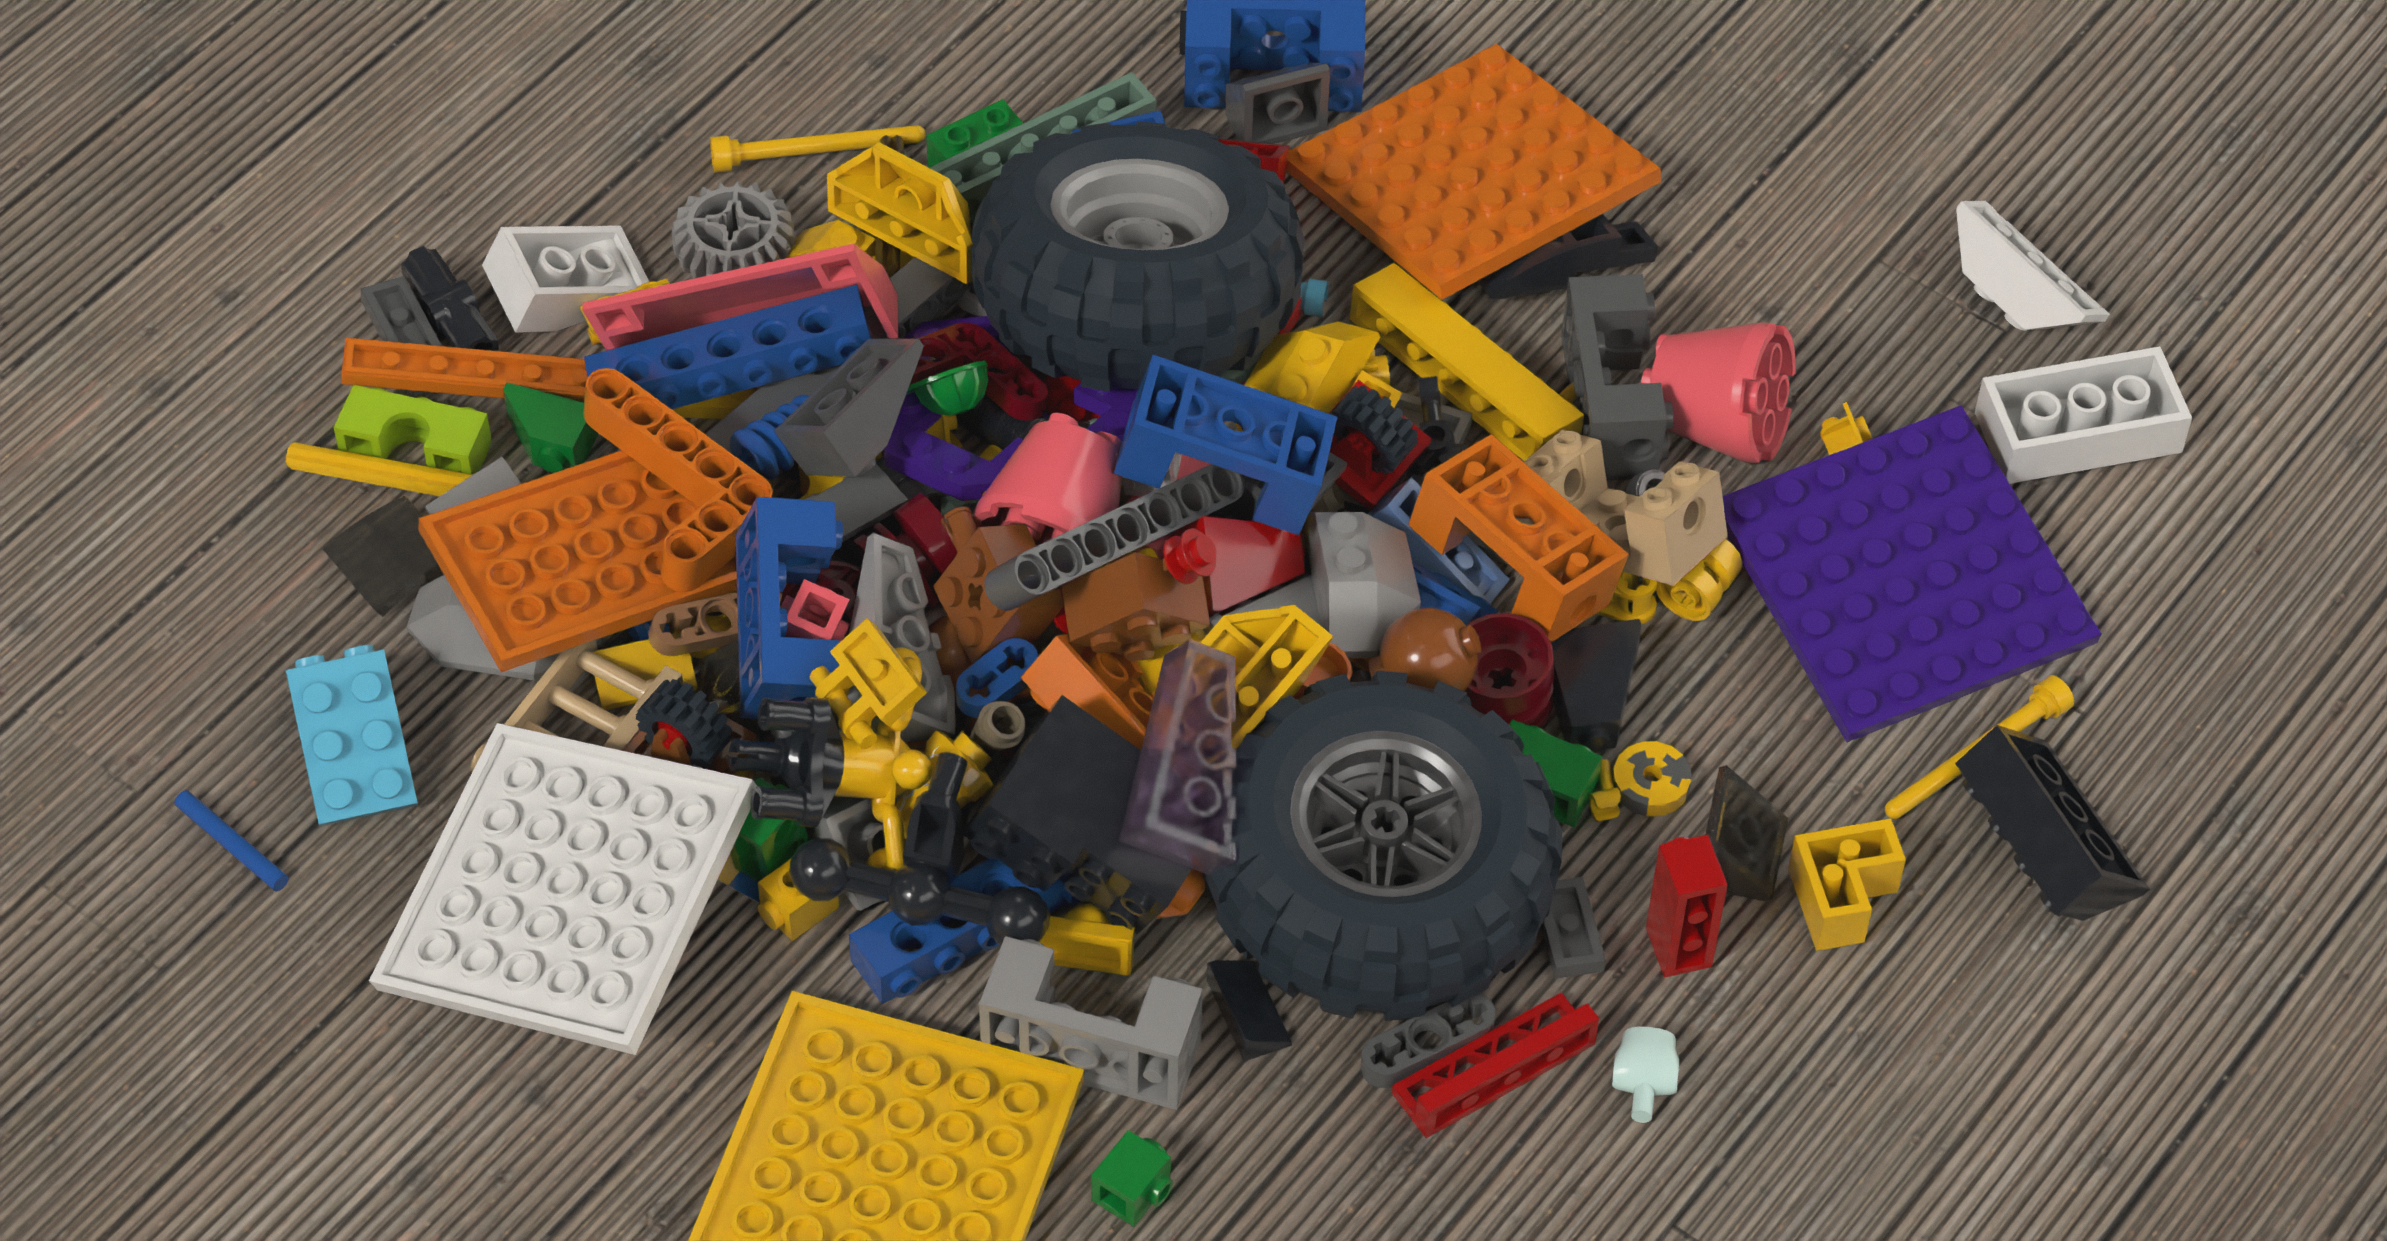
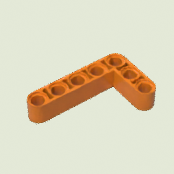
M609 368L598 369L592 372L587 377L585 385L583 414L585 422L699 507L666 535L661 565V578L667 587L681 592L692 591L701 586L736 556V533L757 497L772 498V486L763 476L623 373Z

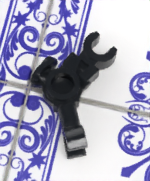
M1437 376L1418 378L1423 422L1419 423V429L1432 438V441L1389 492L1407 481L1414 474L1420 477L1432 466L1435 465L1436 468L1465 450L1463 444L1455 443L1453 432L1446 425L1445 420H1442Z

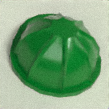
M985 360L978 361L923 379L909 385L906 395L916 393L921 404L933 413L945 416H955L975 408L985 395L988 384L986 369L988 363Z

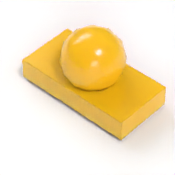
M1092 903L1079 904L1069 909L1064 918L1050 916L1049 927L1040 943L1045 947L1054 949V965L1131 975L1135 928L1130 930L1125 926L1111 925V922L1106 917V912Z

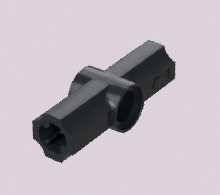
M425 246L410 251L407 259L401 263L402 275L419 298L421 308L435 334L442 333L451 347L498 351V339L481 316L478 303L468 283L464 279L457 280L436 249H427Z

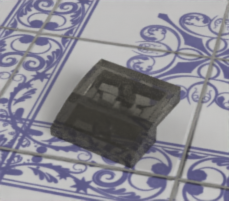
M407 496L398 498L366 515L323 548V551L382 617L417 585L422 587L444 575L418 531L419 518L424 517V515Z

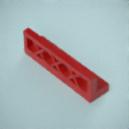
M1559 993L1392 1085V1094L1427 1139L1594 1046L1599 1017L1588 1003L1575 1010L1565 996ZM1557 1012L1559 1013L1561 1018L1538 1030L1541 1021ZM1506 1040L1518 1041L1496 1053L1498 1045ZM1465 1063L1476 1064L1454 1077L1457 1067ZM1423 1086L1433 1088L1418 1096L1417 1101L1411 1095L1412 1092Z

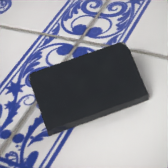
M1215 960L1207 963L1206 980L1244 1062L1292 1046V1041L1254 961Z

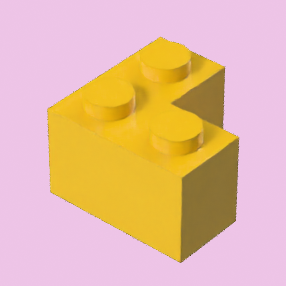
M1892 819L1794 836L1788 870L1816 951L1865 943L1872 913L1868 898L1898 893L1906 858Z

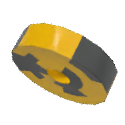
M1642 741L1628 746L1618 755L1612 774L1614 788L1617 787L1621 794L1620 803L1631 812L1643 816H1664L1675 812L1686 802L1692 782L1691 766L1685 756L1673 746L1658 741ZM1653 776L1656 777L1658 780L1649 781L1645 777Z

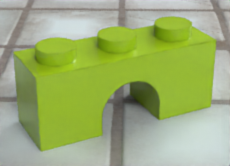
M354 384L334 425L337 446L340 451L387 459L391 451L398 445L406 442H420L424 444V454L428 467L472 475L480 471L492 444L487 413L479 412L470 407H456L433 402L424 397L414 398L391 393L382 388H368Z

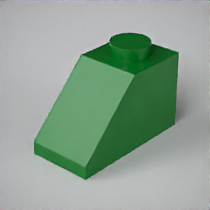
M507 382L503 391L508 420L532 464L552 473L583 464L598 436V432L585 422L583 416L584 403Z

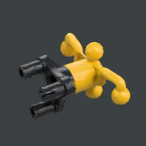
M895 648L918 681L921 682L922 666L917 654L909 648ZM807 697L804 702L763 698L758 710V724L761 726V730L794 732L786 738L775 739L773 743L733 739L729 752L749 754V757H728L730 770L735 772L771 773L774 778L784 780L791 790L756 786V790H753L751 796V814L753 818L760 820L762 818L794 820L798 826L816 827L819 825L834 796L871 799L872 813L884 825L885 848L879 849L870 855L866 865L896 872L904 866L905 836L903 818L900 810L895 806V798L904 793L906 789L915 790L923 787L930 780L933 772L928 757L921 751L910 750L909 746L900 738L901 731L908 726L915 704L891 726L880 720L877 733H875L877 736L876 743L868 749H861L854 739H848L842 731L838 730L829 701L826 698Z

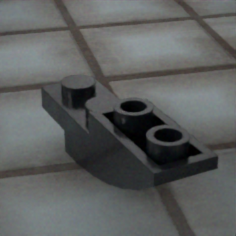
M1601 214L1477 282L1491 299H1507L1518 295L1548 293L1553 290L1567 289L1569 277H1575L1577 272H1593L1598 269L1620 266L1630 267L1635 264L1655 262L1658 245L1637 221L1612 225L1604 214Z

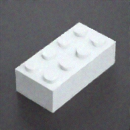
M2160 346L1982 378L1975 409L1976 418L1991 454L2009 484L2182 453L2192 420L2190 411Z

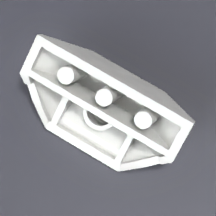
M1961 201L1956 212L1962 273L1975 284L1974 290L1977 294L1988 301L1995 302L2006 312L2004 317L2011 325L2020 330L2027 331L2106 321L2110 314L2040 252L2015 227L2000 216L1986 201Z

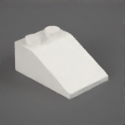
M621 226L501 227L482 264L515 332H554L586 321L579 307L584 302L593 301L603 296H613L649 282Z

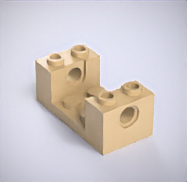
M1561 430L1524 462L1629 554L1623 572L1673 586L1728 537L1720 474L1718 471L1699 467L1693 463L1679 461L1663 475V480L1656 487L1646 490L1643 495L1638 497L1621 490L1607 488L1601 440ZM1516 518V519H1517L1518 521H1520L1521 523H1524V524H1527V525H1533V524H1535V523H1534L1531 519H1529V518H1526V519Z

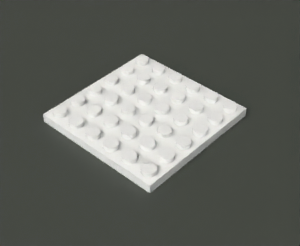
M497 723L369 982L378 991L636 1055L751 809V796L753 790H756L757 785L753 779Z

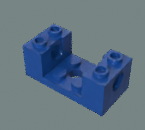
M1187 0L1184 107L1225 108L1226 84L1229 83L1230 69L1281 70L1286 67H1294L1306 63H1327L1330 68L1328 111L1362 112L1365 62V0ZM1270 31H1279L1284 34L1280 36H1271L1266 33Z
M1152 355L1132 403L1113 474L1159 489L1175 452L1265 482L1257 499L1253 520L1299 535L1322 486L1337 416ZM1231 421L1237 423L1242 427L1243 431H1233L1224 422Z
M757 497L736 533L740 718L758 719L759 705L763 698L804 702L807 697L817 698L815 695L816 687L809 678L811 672L819 666H825L831 673L839 666V663L830 651L840 643V640L785 637L788 615L786 608H780L779 592L784 591L785 583L802 584L805 579L815 584L820 575V569L828 568L832 554L835 550L841 548L843 524L841 520L835 519V502Z

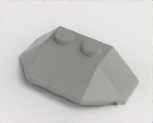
M1309 512L1302 527L1321 626L1333 635L1330 643L1337 645L1345 652L1348 658H1373L1380 654L1382 638L1389 626L1403 614L1419 609L1421 604L1406 532L1363 512Z
M445 575L419 588L407 624V630L412 637L416 638L436 663L443 667L535 681L544 675L556 660L558 654L556 653L501 673ZM602 638L596 639L598 650L600 648Z

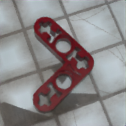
M967 322L956 323L917 338L924 345L920 357L931 356L940 361L931 362L919 358L910 385L942 372L985 360L988 363L986 369H999L1006 373L995 374L987 371L988 384L985 394L1007 414L1019 420H1036L1043 415L1048 396L1047 386L979 325Z

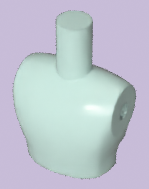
M1632 1027L1623 1033L1621 1045L1615 1054L1612 1087L1634 1093L1631 1117L1636 1122L1646 1123L1652 1119L1654 1095H1672L1677 1093L1679 1058L1676 1051V1038L1671 1032L1653 1027Z

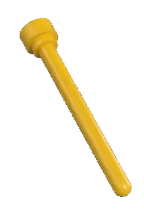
M913 125L739 143L738 139L729 140V136L725 135L710 137V151L713 172L718 173L732 171L733 166H741V161L870 148L880 142V139L885 135L891 138L898 135L904 140V144L920 143L925 139L926 132L923 127Z
M2049 675L2033 687V693L2029 696L2027 704L1997 725L2021 732L2040 718H2058L2074 706L2073 694L2062 679L2055 675ZM1993 728L1888 801L1885 805L1886 815L1891 819L1902 817L1962 773L1955 763Z

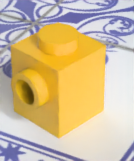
M790 859L758 882L760 899L758 911L764 922L771 929L777 930L779 928L791 941H794L839 908V900L836 897L830 901H812L801 895L792 884L789 875Z

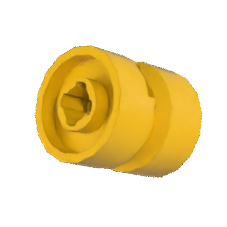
M1724 539L1675 585L1672 586L1658 582L1656 589L1658 597L1669 610L1684 619L1692 621L1705 620L1721 600L1723 592L1730 587L1741 571L1743 562L1740 553L1733 544Z

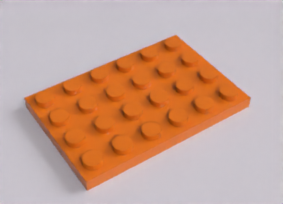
M622 450L419 518L418 531L501 673L653 620L655 614L664 608L721 596L737 590L736 556L701 586L692 591H675L667 587L662 581L661 565L664 539L672 529L699 507Z

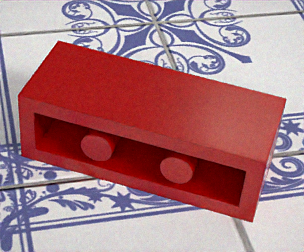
M1708 835L1694 838L1678 837L1667 844L1659 845L1646 931L1664 978L1713 966L1728 884Z

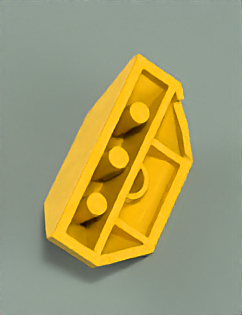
M880 142L827 174L828 212L965 284L973 280L971 273L973 242L968 203L948 177Z
M1339 321L1276 335L1271 344L1265 348L1261 359L1255 365L1245 386L1329 414L1352 388L1379 341L1380 335L1377 331ZM1235 423L1238 431L1242 432V427Z
M1295 604L1275 609L1224 615L1159 690L1164 758L1176 766L1199 788L1204 790L1215 781L1223 762L1229 754H1232L1241 745L1246 734H1253L1262 724L1266 711L1286 696L1291 695L1293 697L1298 692L1329 646L1333 635Z

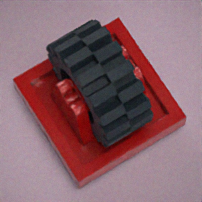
M1358 380L1329 412V414L1337 416L1329 452L1348 463L1346 470L1335 483L1371 512L1426 450L1432 438L1414 425L1410 419L1403 416L1404 412L1399 407L1393 408L1390 405L1392 402L1386 396L1382 399L1377 391L1370 389Z

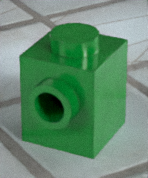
M1127 1130L1091 1174L1092 1201L1135 1227L1152 1205L1155 1207L1160 1206L1170 1193L1173 1185V1180L1170 1179L1171 1156L1155 1140L1150 1138L1142 1139Z

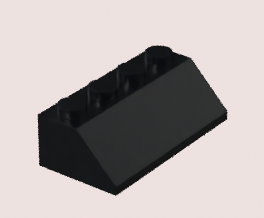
M1996 725L1955 763L1965 777L1963 781L1964 788L1972 798L1985 806L1991 815L1988 818L1991 828L2013 847L2017 853L2014 855V861L2027 876L2034 878L2043 891L2040 893L2041 901L2054 915H2062L2084 921L2142 897L2151 890L2046 740Z

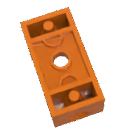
M1492 434L1425 474L1408 524L1441 555L1461 544L1463 537L1470 532L1477 535L1524 577L1511 614L1526 617L1544 630L1551 642L1609 606L1629 556L1625 550ZM1516 518H1519V519L1529 518V519H1531L1535 524H1533V525H1527V524L1521 523V522L1518 521Z

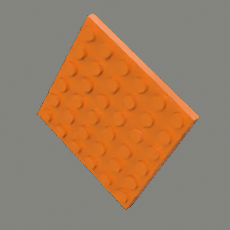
M1498 44L1482 50L1466 60L1289 150L1286 169L1287 173L1441 300L1661 183V168Z

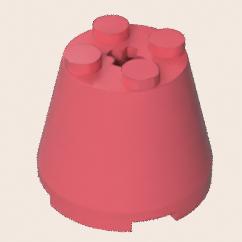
M1765 322L1673 335L1661 334L1656 343V357L1653 368H1646L1644 370L1641 384L1661 383L1664 402H1672L1674 415L1673 429L1667 431L1745 463L1756 464L1762 460L1772 461L1782 445L1792 412L1791 408L1785 407L1789 395L1788 376L1796 374L1795 349L1792 336L1786 326Z
M1052 413L1048 421L1039 422L1032 427L978 501L972 516L977 527L1026 524L1035 544L1038 546L1119 508L1122 476L1113 473L1122 441L1110 433H1094L1078 426V422L1074 418L1066 414Z

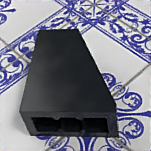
M1640 619L1573 628L1551 642L1554 660L1553 699L1564 741L1571 744L1584 745L1596 754L1606 749L1616 748L1638 654L1642 628Z

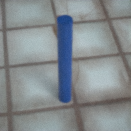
M184 790L176 797L174 805L271 889L277 892L286 886L289 877L190 791Z

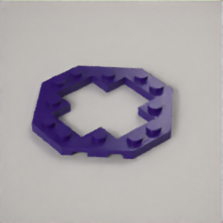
M988 316L922 322L902 338L917 339L953 324L967 322L979 325L1013 354L1000 341L999 333L991 325ZM931 356L920 357L924 360L931 362L940 361L939 359ZM1080 383L1074 388V404L1100 415L1087 428L1094 433H1110L1122 441L1132 403L1138 390L1112 388L1110 392L1081 387ZM916 393L906 395L888 445L882 450L884 465L960 501L980 499L982 493L989 488L1024 439L1016 438L995 458L988 461L926 433L925 431L942 418V415L933 413L921 404Z

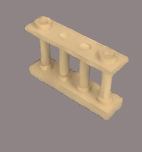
M596 640L559 652L556 660L504 725L557 736L541 727L542 723L557 706L608 733L609 739L603 747L623 751L640 732L637 726L640 721L636 720L637 710L663 681L668 679L671 682L672 679L679 680L683 686V677L681 673L665 666L655 680L649 679L646 681L593 653V651L598 650ZM585 670L638 698V701L627 716L621 715L618 717L569 691V689ZM483 744L476 751L471 763L472 772L486 744Z

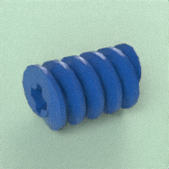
M805 394L799 395L791 403L782 404L776 411L768 412L761 420L752 421L746 428L735 431L730 438L731 454L768 480L777 478L779 469L782 471L791 470L795 459L774 430L809 396Z

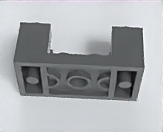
M1643 274L1569 277L1561 333L1568 385L1574 381L1576 399L1573 401V405L1584 414L1581 435L1601 440L1606 481L1631 480L1641 472L1652 469L1659 470L1661 459H1668L1669 441L1666 430L1673 429L1674 415L1672 402H1664L1661 383L1611 385L1610 370L1640 369L1642 350L1650 349V327L1647 321L1654 320L1655 301L1653 293H1646Z

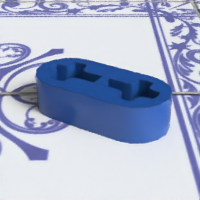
M1020 638L1007 639L963 671L956 683V702L960 710L968 716L978 718L980 711L985 705L995 701L1008 702L1025 689L1027 684L1020 677L1038 658L1037 650L1033 644ZM1011 658L1014 661H1019L1022 658L1025 659L1024 669L1021 670L1018 666L1014 665L1006 671L1007 659ZM988 685L986 698L979 694L973 697L969 696L970 687L973 686L975 689L981 690Z

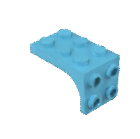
M373 645L349 648L344 651L345 658L326 662L324 655L298 659L295 661L296 668L286 670L319 826L418 805L384 649L374 651Z

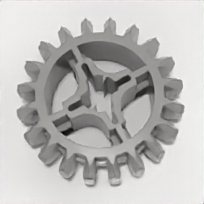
M737 180L733 187H725L719 181L717 189L713 191L702 186L701 193L699 194L700 197L688 196L687 203L685 204L686 207L678 208L676 221H673V252L677 260H679L683 272H691L693 279L785 259V256L791 252V246L796 242L794 220L791 217V212L787 211L784 199H776L772 189L761 192L756 182L745 188L739 180Z

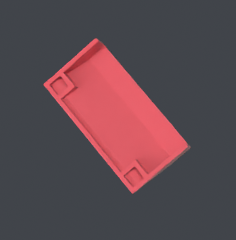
M855 244L584 302L582 308L607 351L857 284L864 307H873L889 339L898 338V294L883 265Z

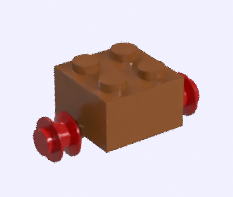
M1191 528L1184 531L1181 537L1173 536L1166 540L1163 548V560L1134 552L1062 586V589H1059L1064 599V607L1052 621L1064 633H1069L1071 643L1091 647V650L1097 653L1112 652L1125 655V659L1129 661L1145 660L1154 656V650L1163 646L1187 642L1191 639V634L1210 626L1203 577L1211 575L1215 570L1217 557L1215 545L1201 531Z

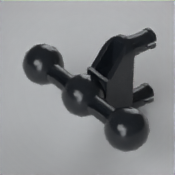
M944 752L939 754L928 791L921 793L916 798L909 820L903 853L904 866L896 872L853 862L851 855L844 846L831 838H813L801 844L790 861L789 875L792 884L801 895L810 900L830 901L842 895L844 891L887 901L894 914L911 926H927L944 915L987 926L992 938L997 944L1002 945L1005 936L1018 940L1032 939L1040 942L1050 922V913L1046 902L1037 892L1026 886H1010L996 893L994 897L951 886L953 879L959 874L965 855L964 835H962L971 809L970 803L960 809V805L956 800L967 768V761L953 753Z

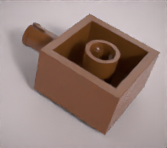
M961 506L950 510L944 515L945 518L941 519V524L946 529L957 551V555L933 587L971 663L974 664L1007 639L1020 638L1034 644L1064 607V599L1059 589L1057 588L1009 611L1001 610L993 605L985 591V578L988 572L1037 546L1026 524L977 527L970 508ZM1008 658V659H1007V663H1008V662H1018V661L1012 660L1011 658Z

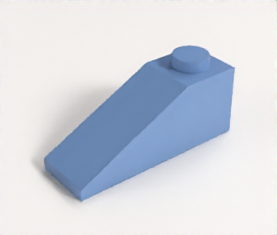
M1412 477L1386 494L1377 506L1368 513V515L1406 532L1413 562L1432 573H1439L1445 576L1453 585L1473 596L1482 597L1489 604L1492 603L1510 580L1468 535L1463 537L1461 544L1441 555L1408 526L1421 486Z

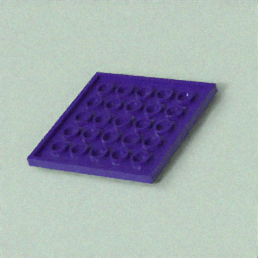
M1962 405L1722 496L1727 538L1740 553L1745 569L1846 742L1863 737L2097 644L2102 635Z

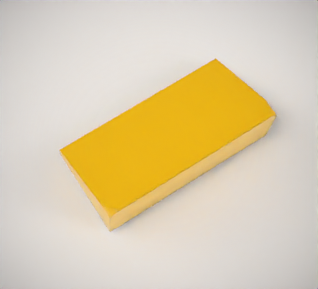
M681 632L673 633V639H678ZM649 639L593 651V653L646 681L649 679L655 680L662 669L668 666L682 674L683 683L686 682L692 685L693 691L698 690L690 653L678 656L663 655L652 647ZM593 675L601 708L609 710L637 703L638 698Z

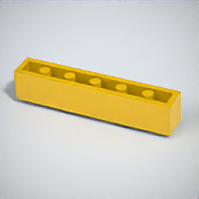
M1395 263L1353 284L1349 319L1359 327L1377 331L1380 335L1378 343L1421 378L1437 376L1438 388L1443 396L1462 411L1472 413V419L1496 437L1524 462L1561 430L1574 431L1581 435L1584 414L1575 405L1565 400L1541 378L1535 376L1515 360L1510 353L1500 348L1477 327L1470 324L1446 302L1441 301L1421 285L1416 278L1410 276Z

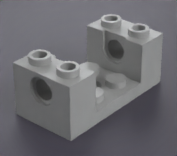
M1005 936L979 1002L981 1042L1084 1069L1083 1085L1177 1110L1201 1044L1203 989L1192 986L1189 982L1182 979H1165L1153 976L1135 1026L1127 1025L1120 1019L1112 1016L1098 1017L1076 1011L1067 1004L1055 1002V987L1050 986V976L1055 966L1054 949L1045 947L1040 942L1032 939L1018 940Z

